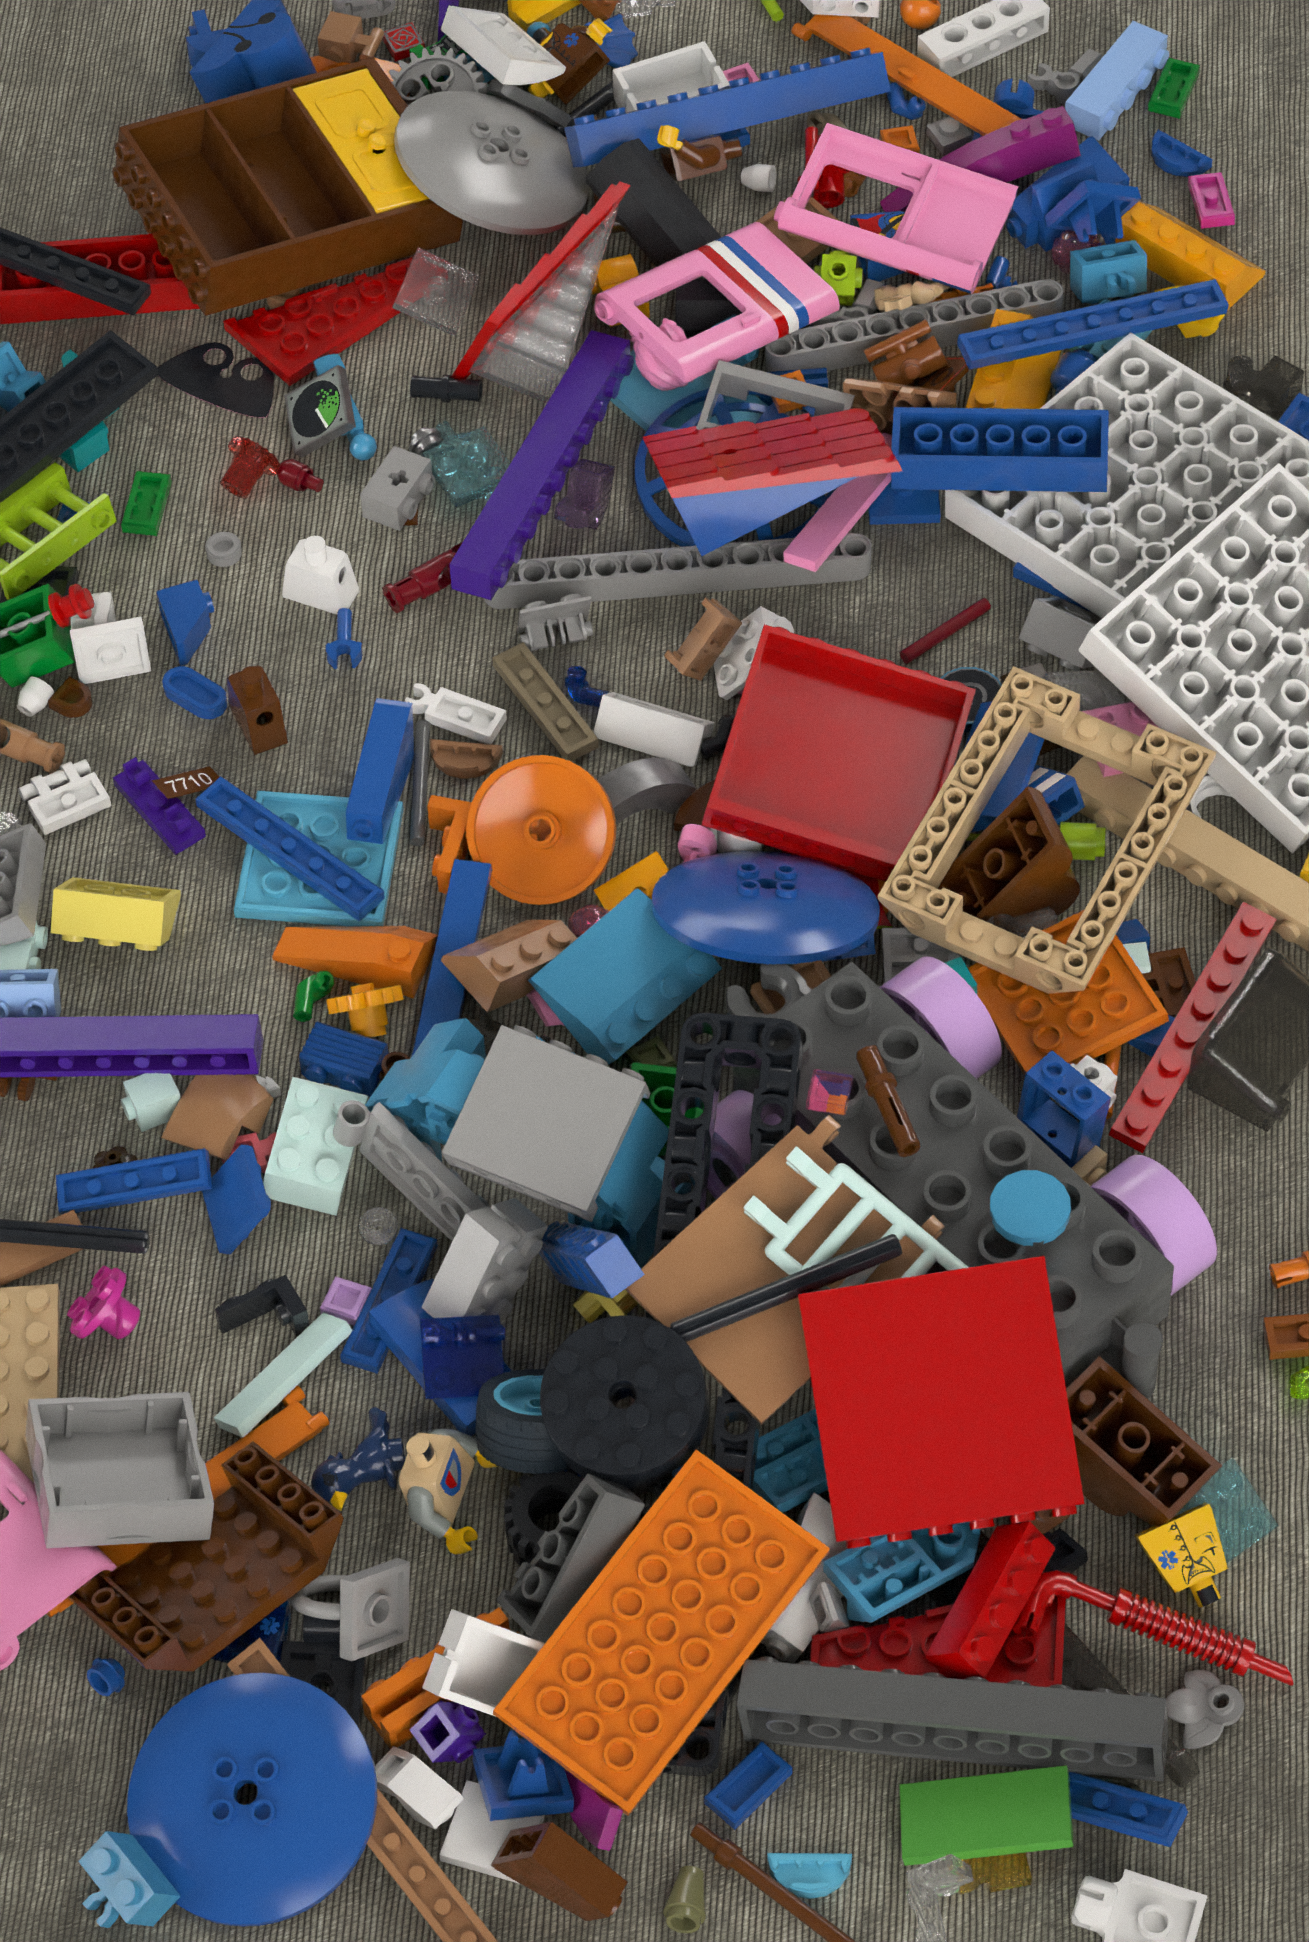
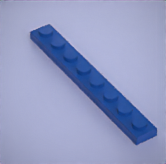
M1214 279L959 334L957 345L969 370L1127 336L1130 332L1136 334L1227 314L1229 304L1219 284Z

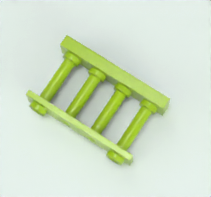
M54 462L0 503V547L8 542L24 552L10 564L0 558V582L7 600L22 594L117 522L109 495L103 493L89 504L72 493L64 467ZM60 502L77 512L64 523L47 514L49 510ZM33 522L51 532L38 543L33 542L20 533Z

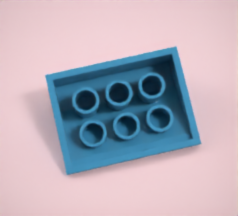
M638 888L528 980L586 1053L600 1057L608 1064L616 1061L722 969L711 954L685 945L668 934L658 924L653 915L652 900Z

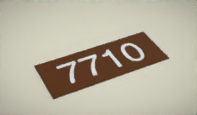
M209 766L152 780V782L167 799L206 790L219 776Z

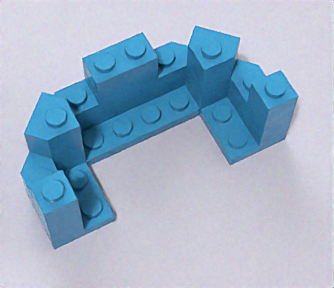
M467 1018L434 1024L410 1059L396 1061L365 1106L371 1112L373 1107L380 1102L391 1114L403 1119L409 1131L420 1142L427 1143L434 1150L436 1157L442 1162L440 1143L446 1144L485 1061L484 1036ZM536 1036V1039H539V1040H541V1041H544V1040L541 1039L540 1037ZM642 1100L595 1200L598 1210L593 1221L590 1222L568 1213V1223L617 1234L641 1269L654 1252L665 1160L657 1157V1155L667 1142L669 1128ZM691 1183L678 1185L675 1188V1192L681 1195L690 1193Z

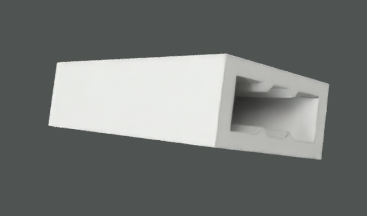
M815 1492L800 1511L796 1523L828 1546L830 1551L761 1641L774 1658L792 1664L796 1662L812 1640V1636L819 1630L809 1601L810 1596L819 1583L826 1581L838 1591L840 1598L843 1596L823 1572L824 1561L847 1549L846 1542H836L831 1504Z

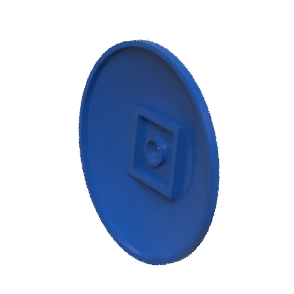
M771 851L724 852L684 862L666 872L657 881L653 889L651 905L653 915L658 924L668 934L685 945L714 956L760 964L807 963L847 953L865 943L874 934L879 923L880 906L875 893L861 879L848 871L800 855Z
M246 1673L229 1676L211 1682L184 1697L159 1720L148 1735L135 1761L129 1783L127 1797L129 1831L180 1894L181 1897L175 1903L182 1909L205 1920L230 1926L246 1927L277 1923L299 1915L320 1903L335 1891L353 1870L365 1850L373 1828L377 1808V1777L371 1751L361 1730L348 1712L328 1694L307 1682L280 1674ZM248 1783L255 1784L258 1789L256 1799L247 1805L239 1804L237 1801L239 1789Z

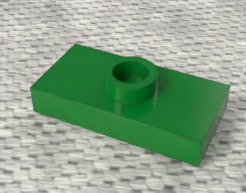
M1168 57L1148 102V111L1180 119L1199 76L1200 65Z
M136 471L121 523L123 533L157 536L172 484L171 474Z

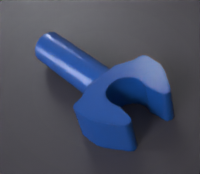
M348 608L338 610L337 640L326 644L327 661L333 669L338 668V657L341 654L350 655L351 666L354 669L361 662L363 656L362 643L351 640L352 612Z

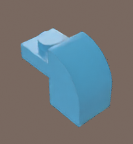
M2 341L0 343V406L9 412L46 381L41 372L26 371L10 342Z

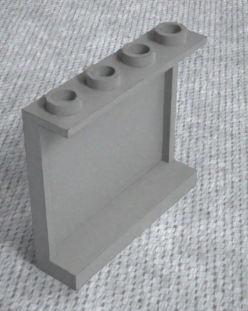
M501 1025L442 1150V1154L450 1165L592 1222L598 1210L595 1200L643 1097L647 1099L650 1097L651 1093L646 1082H644V1077L627 1068H623L621 1072L609 1068L605 1060L592 1054H587L584 1058L571 1053L572 1048L560 1041L550 1040V1043H546L536 1039L534 1032L522 1026L515 1025L514 1029Z

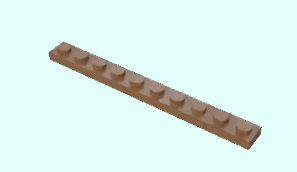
M260 1638L227 1663L235 1675L272 1673L289 1676ZM377 1788L376 1815L367 1845L442 1942H498Z

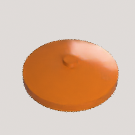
M532 755L504 764L482 783L469 808L466 826L467 843L473 861L490 863L492 865L489 884L499 893L510 899L527 904H557L568 901L585 892L605 871L613 854L616 841L615 814L606 791L587 770L563 758L548 755Z

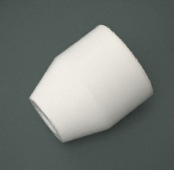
M755 164L743 168L741 173L742 185L754 191L773 192L777 178L774 165Z
M30 677L20 691L17 704L18 710L26 716L32 717L45 708L48 700L54 694V690L43 680L37 677Z

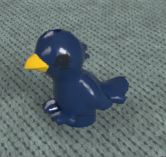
M372 1407L368 1411L372 1426L369 1435L356 1447L349 1459H343L341 1452H338L335 1457L329 1455L327 1460L318 1465L313 1472L311 1479L312 1490L339 1511H342L345 1500L350 1492L361 1483L386 1479L391 1490L397 1489L394 1471L402 1470L405 1462L402 1437L388 1439L390 1425L387 1421V1413L376 1407Z

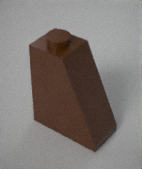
M553 1822L511 1830L491 1863V1866L497 1871L585 1921L608 1918L613 1915L622 1902V1896L620 1895L628 1883Z

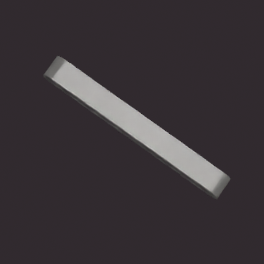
M1043 279L911 306L903 310L896 309L798 329L765 345L766 372L827 368V371L869 363L863 350L925 319L932 332L918 338V343L935 336L940 348L957 345L959 334L990 328L996 309L1028 314L1033 318L1061 313L1063 287L1055 280ZM884 355L874 361L884 360L887 358Z

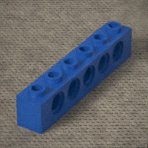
M555 1221L548 1225L542 1238L543 1245L539 1254L561 1284L612 1299L645 1275L617 1234L568 1222L560 1224L558 1221Z

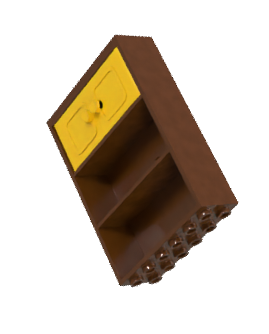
M374 57L119 127L118 142L115 143L116 166L112 170L114 181L118 187L123 188L131 208L137 210L141 216L145 230L149 234L152 233L156 239L161 255L168 258L173 266L176 278L183 281L188 289L191 301L199 306L205 316L460 241L463 219L446 211L420 191L402 168L394 146V134L401 114L408 106Z

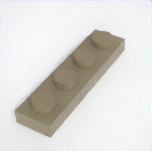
M524 642L492 657L495 670L564 759L573 761L599 748L597 736Z

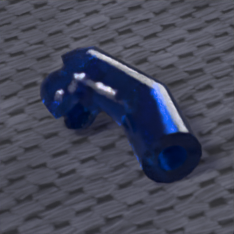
M571 666L567 670V677H565L564 683L572 699L577 703L599 708L602 696L610 692L590 687L585 679L587 671L581 666Z

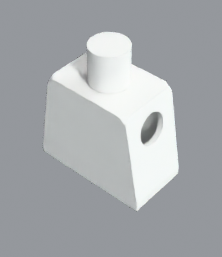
M310 536L307 539L299 540L285 566L283 598L333 614H337L341 608L349 609L359 592V587L348 555L342 550L326 546L325 540L320 536Z

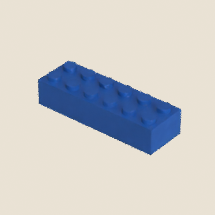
M894 407L891 450L898 460L902 471L891 473V489L1107 492L1109 410Z

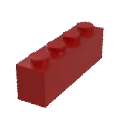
M1030 1521L1000 1525L995 1528L925 1657L945 1677L965 1680L967 1677L975 1676L985 1679L1056 1549Z

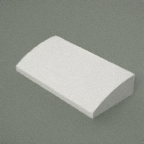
M448 6L441 31L502 84H534L564 74L566 67L504 13Z

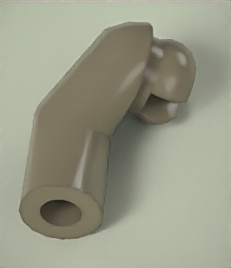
M812 112L806 120L808 127L818 128V135L822 134L827 123L850 130L837 115L831 113Z

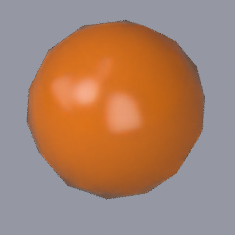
M902 0L900 3V15L904 23L913 29L923 30L930 28L937 22L941 14V4L938 0Z

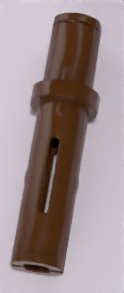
M876 1045L863 1047L857 1052L856 1059L866 1079L865 1089L868 1096L874 1098L899 1156H911L920 1150L921 1144L897 1093L896 1078L893 1073L888 1072Z

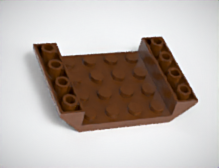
M254 1441L239 1450L221 1465L231 1488L214 1500L209 1540L158 1542L111 1578L101 1571L67 1597L145 1669L195 1671L325 1572L344 1520L342 1514Z

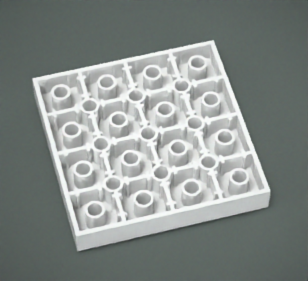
M1130 332L1040 408L1109 410L1107 492L945 490V517L1015 563H1021L1053 585L1054 588L1103 619L1278 463L1309 490V441Z
M1278 463L1091 628L1078 651L1159 728L1215 751L1216 757L1207 773L1293 854L1309 839V490Z

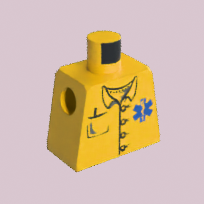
M1204 1502L1174 1516L1168 1524L1152 1526L1134 1535L1171 1591L1176 1593L1189 1587L1199 1608L1221 1598L1212 1576L1228 1568L1210 1504Z

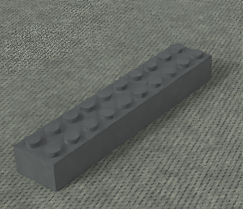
M760 1657L756 1660L747 1659L743 1664L737 1709L746 1742L760 1743L762 1741L767 1744L1027 1769L1067 1765L1069 1772L1164 1781L1168 1744L1166 1698H1159L1152 1693L1140 1692L1135 1695L1116 1694L1114 1691L1105 1688L1082 1691L1073 1690L1071 1687L1062 1684L1039 1687L1031 1686L1029 1683L1019 1680L1009 1681L1008 1683H996L975 1676L967 1677L965 1680L953 1679L939 1673H925L923 1676L910 1675L896 1669H884L881 1672L867 1671L854 1665H842L839 1668L824 1667L812 1661H801L797 1664L781 1663L769 1657Z

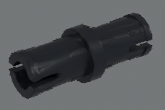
M413 375L411 378L410 395L412 398H435L447 403L451 400L480 402L482 399L483 383L481 379L452 378L451 375H443L442 378Z

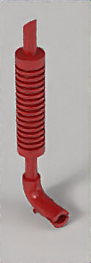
M1058 1570L1041 1574L1012 1628L1020 1636L1022 1629L1029 1622L1024 1637L1029 1639L1038 1637L1047 1605H1052L1054 1596L1057 1595L1066 1599L1072 1596L1107 1610L1106 1621L1116 1626L1122 1623L1123 1629L1126 1630L1130 1627V1632L1133 1633L1138 1630L1137 1634L1142 1636L1145 1633V1638L1147 1639L1153 1636V1641L1155 1642L1161 1639L1160 1643L1162 1645H1166L1168 1642V1647L1172 1649L1176 1645L1177 1651L1181 1652L1184 1649V1654L1187 1655L1192 1652L1191 1656L1196 1658L1199 1655V1660L1201 1661L1207 1658V1663L1209 1664L1215 1661L1214 1665L1216 1667L1223 1665V1670L1227 1671L1230 1668V1672L1243 1677L1249 1668L1290 1686L1294 1684L1291 1673L1285 1665L1254 1653L1256 1642L1245 1637L1240 1640V1635L1236 1634L1233 1637V1633L1230 1631L1225 1634V1629L1223 1628L1217 1631V1626L1215 1625L1209 1628L1210 1624L1208 1622H1204L1202 1625V1620L1198 1618L1194 1622L1193 1616L1189 1615L1186 1618V1613L1183 1612L1178 1615L1179 1611L1174 1609L1171 1612V1607L1169 1606L1163 1609V1604L1161 1603L1155 1606V1601L1150 1600L1148 1603L1147 1597L1143 1596L1140 1600L1139 1594L1135 1593L1132 1596V1591L1119 1587L1114 1596L1077 1581V1576Z

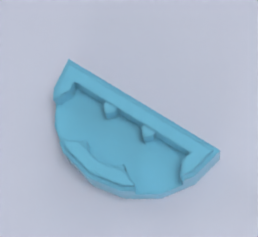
M767 1853V1861L770 1875L797 1897L813 1899L827 1896L841 1887L849 1876L852 1854Z

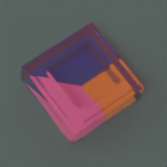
M814 1069L806 1099V1109L845 1116L853 1085V1075Z

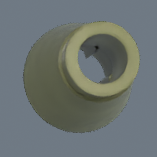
M683 1866L679 1869L678 1876L663 1910L667 1926L679 1933L696 1932L699 1930L700 1924L706 1919L704 1873L695 1866Z

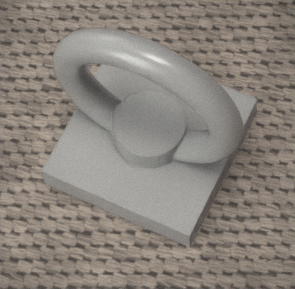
M396 1558L351 1575L319 1576L289 1598L290 1604L298 1612L310 1617L340 1620V1658L349 1661L360 1659L409 1640L410 1562ZM340 1591V1603H325L307 1598L318 1593Z

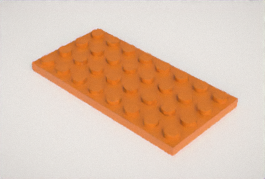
M696 1449L493 1710V1715L592 1790L623 1810L625 1815L629 1816L742 1668L745 1661L752 1655L828 1555L830 1548Z

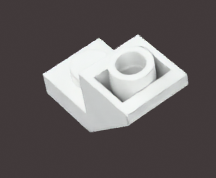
M395 1746L375 1766L377 1788L396 1797L415 1821L435 1830L453 1815L454 1809L464 1799L458 1791L417 1756Z

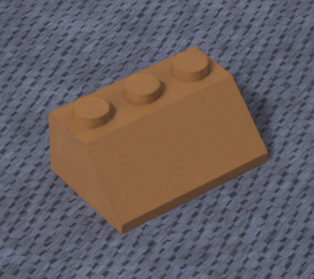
M525 920L443 955L441 962L488 1013L533 991L535 988L528 980L575 941L577 937L561 920Z

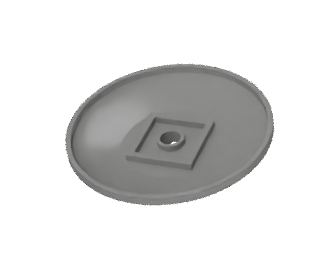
M470 91L436 92L412 102L401 114L394 134L396 154L402 168L411 181L437 205L474 225L515 235L546 234L562 229L572 223L585 206L589 194V186L585 182L588 175L585 167L573 168L567 139L548 122L512 102Z

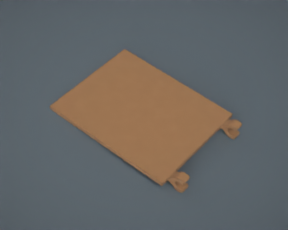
M830 1115L823 1119L811 1134H806L797 1125L641 1269L645 1275L625 1290L657 1322L670 1328L672 1322L789 1276L765 1255V1247L774 1237L744 1213L743 1207L754 1195L783 1222L787 1223L816 1187L786 1164V1157L797 1146L814 1163L829 1174L837 1163L822 1148L839 1135L837 1130L841 1125ZM842 1183L786 1247L785 1251L801 1265H804L859 1202L861 1197ZM873 1209L833 1257L880 1239L893 1224ZM932 1215L921 1227L937 1240L943 1234L941 1230L945 1226ZM905 1235L900 1240L902 1254L881 1263L863 1284L901 1278L924 1250ZM846 1278L829 1284L827 1287L830 1289L838 1288ZM798 1297L686 1342L693 1350L699 1364L761 1425L811 1379Z

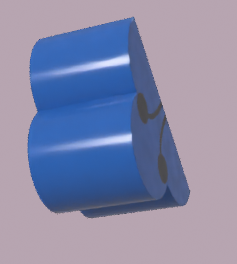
M251 0L189 73L204 102L209 103L314 74L317 71L282 0Z

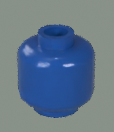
M1080 349L1064 353L1050 377V383L1056 390L1055 395L1094 364L1097 359L1089 352Z

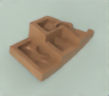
M254 1074L196 1075L180 1098L161 1138L192 1150L205 1148L210 1156L227 1161L240 1129L260 1134L274 1098L265 1087L258 1083L257 1077Z

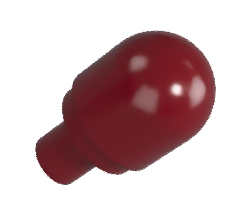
M286 459L277 468L279 482L293 490L303 492L308 488L315 492H320L324 485L323 479L313 475V469L295 459Z

